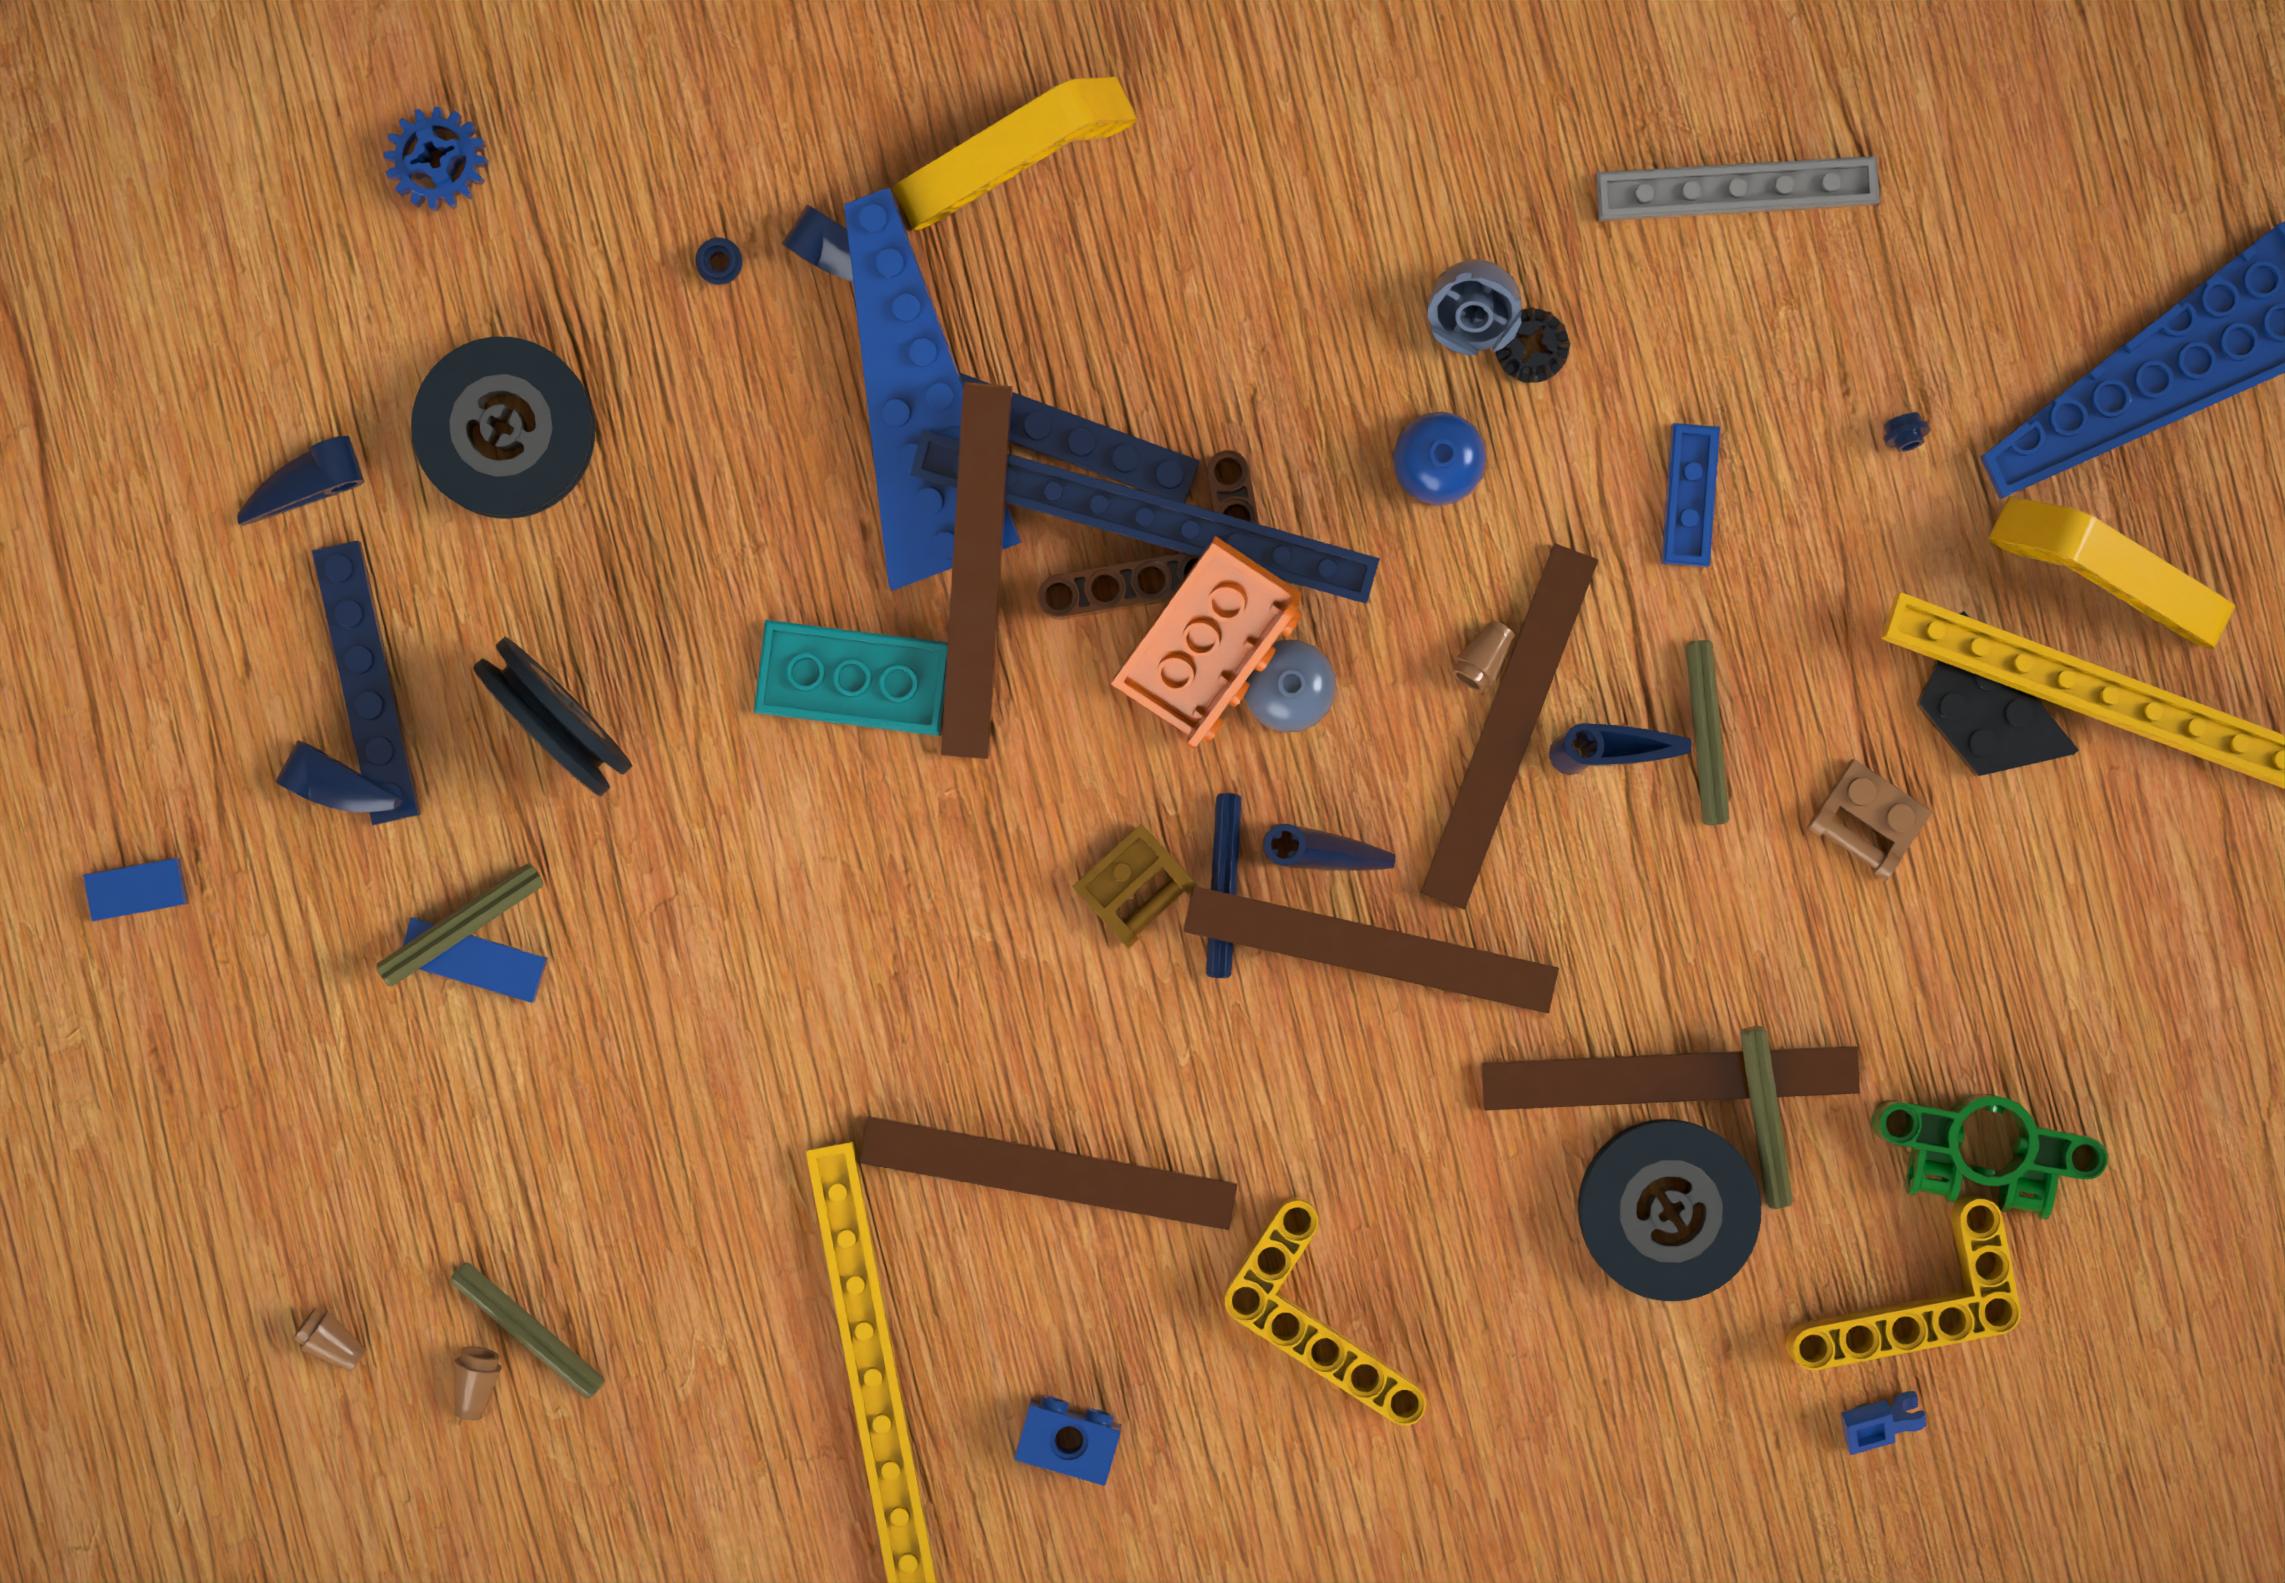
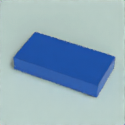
M180 858L83 875L92 921L188 904Z

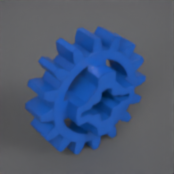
M434 107L431 118H427L420 109L415 110L417 122L411 125L402 118L399 120L400 126L404 130L402 135L390 133L388 135V139L396 145L395 151L384 152V158L391 163H395L394 167L386 171L387 177L391 180L401 179L402 181L395 190L402 197L413 191L410 202L418 208L425 199H428V205L432 211L439 210L442 200H445L452 209L457 208L456 196L462 194L471 200L474 196L468 188L472 182L483 185L485 181L476 171L477 168L489 166V161L485 157L477 155V152L486 147V143L482 138L471 139L477 128L471 122L460 127L462 116L456 111H453L448 119H445L444 112L440 107ZM436 130L452 132L460 139L443 140L439 137ZM417 138L418 142L412 154L407 155L411 144ZM435 150H439L444 155L440 158L441 166L438 168H434L429 163L433 160L432 152ZM466 163L462 174L455 181L454 177L459 166ZM427 177L433 181L437 189L424 188L416 184L412 179L417 178L419 180Z

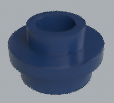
M712 238L700 246L696 254L695 263L698 273L705 281L714 285H725L738 277L742 269L743 259L740 250L732 241L725 238ZM718 254H723L728 258V264L722 270H715L711 266L713 257Z
M1907 413L1891 419L1884 425L1886 435L1883 437L1886 447H1896L1898 452H1905L1921 446L1925 442L1923 437L1931 429L1927 421H1922L1920 413Z

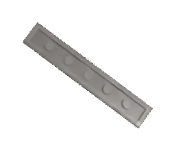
M1877 156L1597 172L1595 175L1598 222L1871 206L1880 203Z

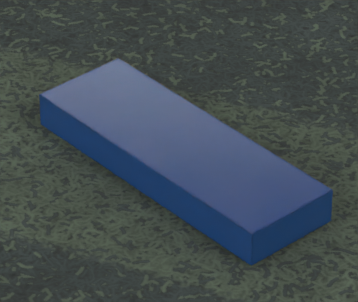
M1678 423L1671 425L1661 564L1710 567L1720 427Z
M414 917L411 918L403 946L436 924ZM470 934L419 969L534 1003L548 957Z

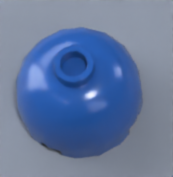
M1444 411L1423 414L1408 423L1397 438L1392 456L1394 473L1403 490L1419 501L1434 506L1455 504L1470 495L1483 478L1487 462L1485 444L1475 426L1460 415Z

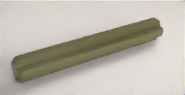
M1709 640L1691 641L1687 643L1686 653L1702 818L1705 825L1725 824L1730 818L1713 644Z
M526 864L377 963V972L388 986H394L540 889L543 885L541 876L531 864Z
M1753 1026L1742 1029L1740 1037L1765 1199L1769 1208L1780 1209L1792 1205V1192L1768 1035L1763 1026Z
M470 1263L462 1264L455 1271L450 1279L454 1287L582 1396L590 1399L602 1387L605 1381L603 1376Z

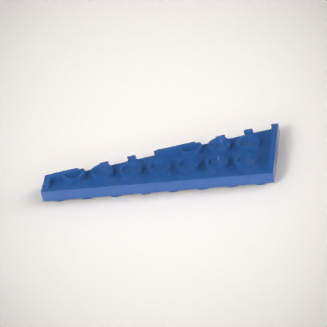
M885 188L846 203L844 208L887 577L892 591L952 569L957 488L910 476L922 429L960 440L963 382L891 188ZM1006 502L1002 550L1022 543Z
M2285 222L2273 227L1983 454L1980 458L1998 498L2002 499L2285 373Z

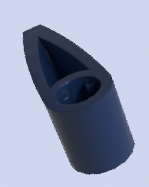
M806 205L783 240L782 245L812 265L853 282L847 229L813 207Z
M338 436L321 441L311 446L310 451L273 473L257 488L237 514L239 525L244 526L351 490L363 484L365 481L350 437Z
M1587 723L1577 724L1554 739L1549 750L1550 760L1555 769L1567 775L1578 774L1589 766L1637 764L1692 753L1691 739L1642 728ZM1572 742H1574L1575 748L1581 749V757L1579 756V752L1577 750L1572 749Z
M300 740L296 742L275 781L282 787L310 801L348 812L392 810L397 808L403 801L398 796L332 756Z
M1279 824L1272 827L1265 834L1263 840V851L1266 857L1272 863L1280 866L1315 870L1364 871L1392 869L1395 864V854L1381 848L1333 833L1291 824ZM1282 831L1292 834L1290 840H1297L1296 851H1289L1286 859L1277 857L1278 850L1271 848L1272 839L1280 838Z

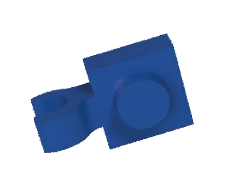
M1907 1391L1899 1394L1894 1399L1891 1407H1889L1887 1400L1873 1404H1862L1852 1410L1842 1412L1844 1441L1850 1455L1895 1443V1434L1918 1431L1926 1427V1414L1924 1410L1915 1413L1906 1412L1918 1407L1916 1392Z

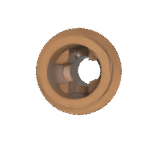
M1492 620L1454 659L1456 666L1452 670L1453 675L1461 683L1477 692H1483L1487 685H1494L1511 641L1515 637L1513 631L1504 624Z
M316 1307L293 1337L295 1341L302 1345L300 1350L340 1368L343 1367L349 1372L355 1368L367 1350L360 1345V1342L329 1311L324 1314Z
M465 1347L461 1351V1356L455 1359V1416L472 1421L482 1418L483 1411L502 1369L498 1364V1353L482 1347Z

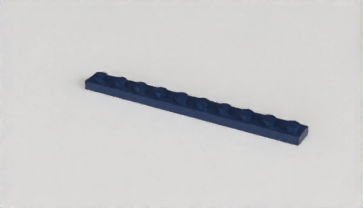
M922 429L910 476L957 488L960 440ZM1008 453L1006 503L1198 557L1202 555L1216 536L1283 581L1365 604L1368 602L1380 560L1378 557Z

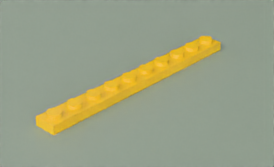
M1900 592L1894 597L1881 637L1885 641L2285 789V735L1905 593Z
M850 1141L806 1150V1156L888 1583H937L854 1143Z

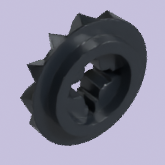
M1533 307L1522 310L1521 325L1516 335L1530 338L1534 332L1537 333L1539 328L1543 329L1540 344L1551 355L1545 352L1543 354L1535 352L1527 359L1526 363L1522 362L1526 346L1517 337L1502 349L1495 351L1500 366L1512 378L1526 383L1543 382L1556 375L1566 363L1570 348L1565 325L1550 311Z

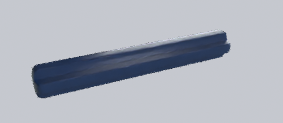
M1220 793L1216 797L1211 890L1236 895L1242 798L1234 793ZM1208 938L1206 974L1208 977L1226 979L1231 976L1233 943Z

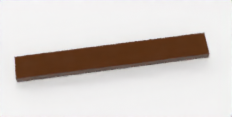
M971 382L963 384L941 755L988 759L990 752L1013 386Z
M1553 544L1420 893L1465 910L1598 559L1559 544Z
M1197 886L1192 887L1183 932L1545 1013L1550 1011L1559 970L1558 967Z
M1857 1046L1770 1050L1777 1097L1860 1094ZM1743 1051L1481 1063L1483 1110L1485 1111L1750 1099Z
M868 1116L860 1158L861 1164L1224 1230L1230 1229L1238 1185L1236 1182Z

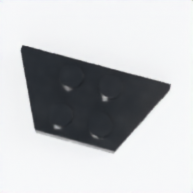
M1962 611V612L1959 613V614H1961V615H1964V616L1969 617V616L1965 613V611ZM1935 660L1932 667L1933 672L1928 683L1924 685L1916 705L1975 777L2070 756L2079 751L2035 696L1945 662Z

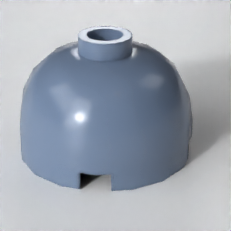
M1483 259L1465 260L1450 266L1437 278L1428 299V318L1436 340L1449 350L1464 355H1477L1478 350H1486L1493 347L1492 352L1502 349L1515 338L1521 325V295L1513 277L1499 265Z
M1300 640L1276 641L1272 644L1276 651L1262 672L1254 669L1246 679L1250 686L1244 698L1251 713L1264 726L1279 732H1300L1316 725L1330 711L1336 695V675L1329 659L1315 646Z

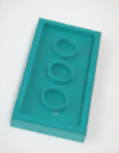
M765 620L753 713L940 736L944 709L948 642Z

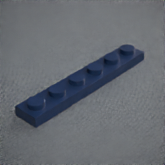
M959 372L963 384L965 382L990 384ZM1012 392L1010 443L1143 492L1185 503L1200 463L1199 460Z
M354 541L313 550L312 554L361 774L403 800L395 809L370 812L372 825L421 815L362 543Z

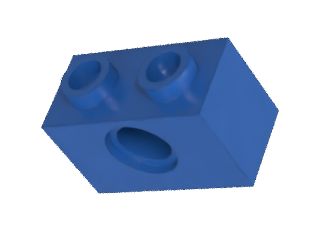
M1042 1395L1041 1401L1031 1399L1014 1460L1105 1486L1121 1433V1424L1113 1422L1114 1415L1093 1408H1087L1086 1414L1068 1409L1069 1402L1048 1395ZM1065 1426H1073L1081 1432L1083 1441L1076 1448L1066 1449L1058 1444L1056 1433Z

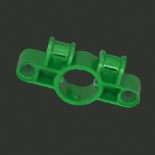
M1992 1094L1968 1096L1958 1101L1950 1110L1897 1100H1887L1880 1103L1874 1109L1871 1116V1126L1880 1139L1896 1145L1911 1147L1905 1186L1906 1193L1911 1195L1921 1191L1945 1196L1946 1201L1955 1202L1960 1192L1962 1178L1964 1177L1982 1185L1999 1186L1998 1207L2000 1211L2009 1212L2011 1208L2037 1213L2039 1219L2046 1220L2051 1215L2059 1175L2083 1180L2094 1179L2102 1174L2108 1163L2106 1149L2098 1140L2079 1134L2037 1127L2030 1114L2021 1105L2008 1098ZM1985 1107L1986 1111L2002 1114L2005 1109L2014 1118L2019 1130V1136L2016 1137L2012 1147V1153L2015 1154L2014 1158L2004 1168L1997 1171L1977 1165H1972L1970 1168L1964 1162L1958 1149V1144H1963L1964 1141L1963 1121L1973 1111ZM1895 1110H1902L1907 1118L1906 1127L1901 1133L1891 1135L1886 1128L1887 1117ZM2085 1144L2091 1152V1159L2084 1168L2076 1169L2072 1163L2073 1151L2078 1146ZM1926 1175L1942 1177V1180L1926 1178ZM2019 1192L2034 1194V1197L2019 1195Z

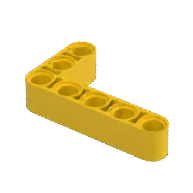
M1117 77L1069 80L1050 89L895 184L892 190L912 230H921L944 219L1070 142L1103 139L1113 136L1133 125L1138 118Z
M2009 496L1988 537L1992 544L2012 554L2067 566L2181 637L2205 648H2216L2236 607L2226 598L2102 521L2074 508Z
M1966 1195L1953 1205L1951 1222L1965 1291L1798 1324L1789 1331L1786 1337V1350L1789 1356L1806 1369L1821 1370L2001 1335L2012 1331L2018 1325L2021 1318V1308L2003 1217L1999 1207L1994 1202L1977 1195ZM1982 1206L1986 1211V1221L1981 1228L1971 1230L1967 1225V1214L1973 1207ZM1991 1252L1995 1257L1994 1270L1986 1276H1980L1976 1271V1261L1981 1254ZM2001 1298L2005 1305L2003 1316L1995 1322H1988L1985 1317L1987 1304L1993 1299ZM1947 1308H1956L1959 1314L1957 1325L1949 1331H1942L1939 1326L1940 1314ZM1901 1317H1910L1913 1323L1911 1334L1903 1340H1895L1892 1334L1894 1322ZM1855 1326H1864L1867 1332L1865 1343L1857 1349H1849L1846 1344L1848 1331ZM1808 1335H1818L1821 1340L1819 1352L1811 1358H1803L1799 1351L1801 1341Z
M1290 1197L1284 1200L1276 1208L1226 1286L1224 1302L1228 1314L1393 1423L1409 1426L1418 1422L1426 1410V1399L1420 1387L1412 1379L1277 1293L1318 1228V1216L1310 1202L1301 1197ZM1298 1207L1305 1209L1310 1217L1308 1226L1300 1232L1289 1231L1283 1225V1218L1287 1211ZM1275 1247L1283 1252L1284 1262L1279 1269L1266 1271L1258 1265V1256L1263 1249ZM1242 1287H1250L1259 1295L1257 1305L1248 1311L1239 1310L1232 1303L1233 1294ZM1281 1313L1293 1314L1298 1319L1296 1331L1289 1336L1277 1335L1272 1330L1273 1319ZM1325 1338L1333 1340L1337 1344V1353L1332 1360L1320 1362L1311 1355V1349L1316 1341ZM1362 1364L1371 1365L1377 1370L1375 1381L1367 1387H1358L1351 1382L1353 1370ZM1401 1390H1409L1416 1395L1414 1407L1406 1413H1399L1391 1408L1393 1395Z

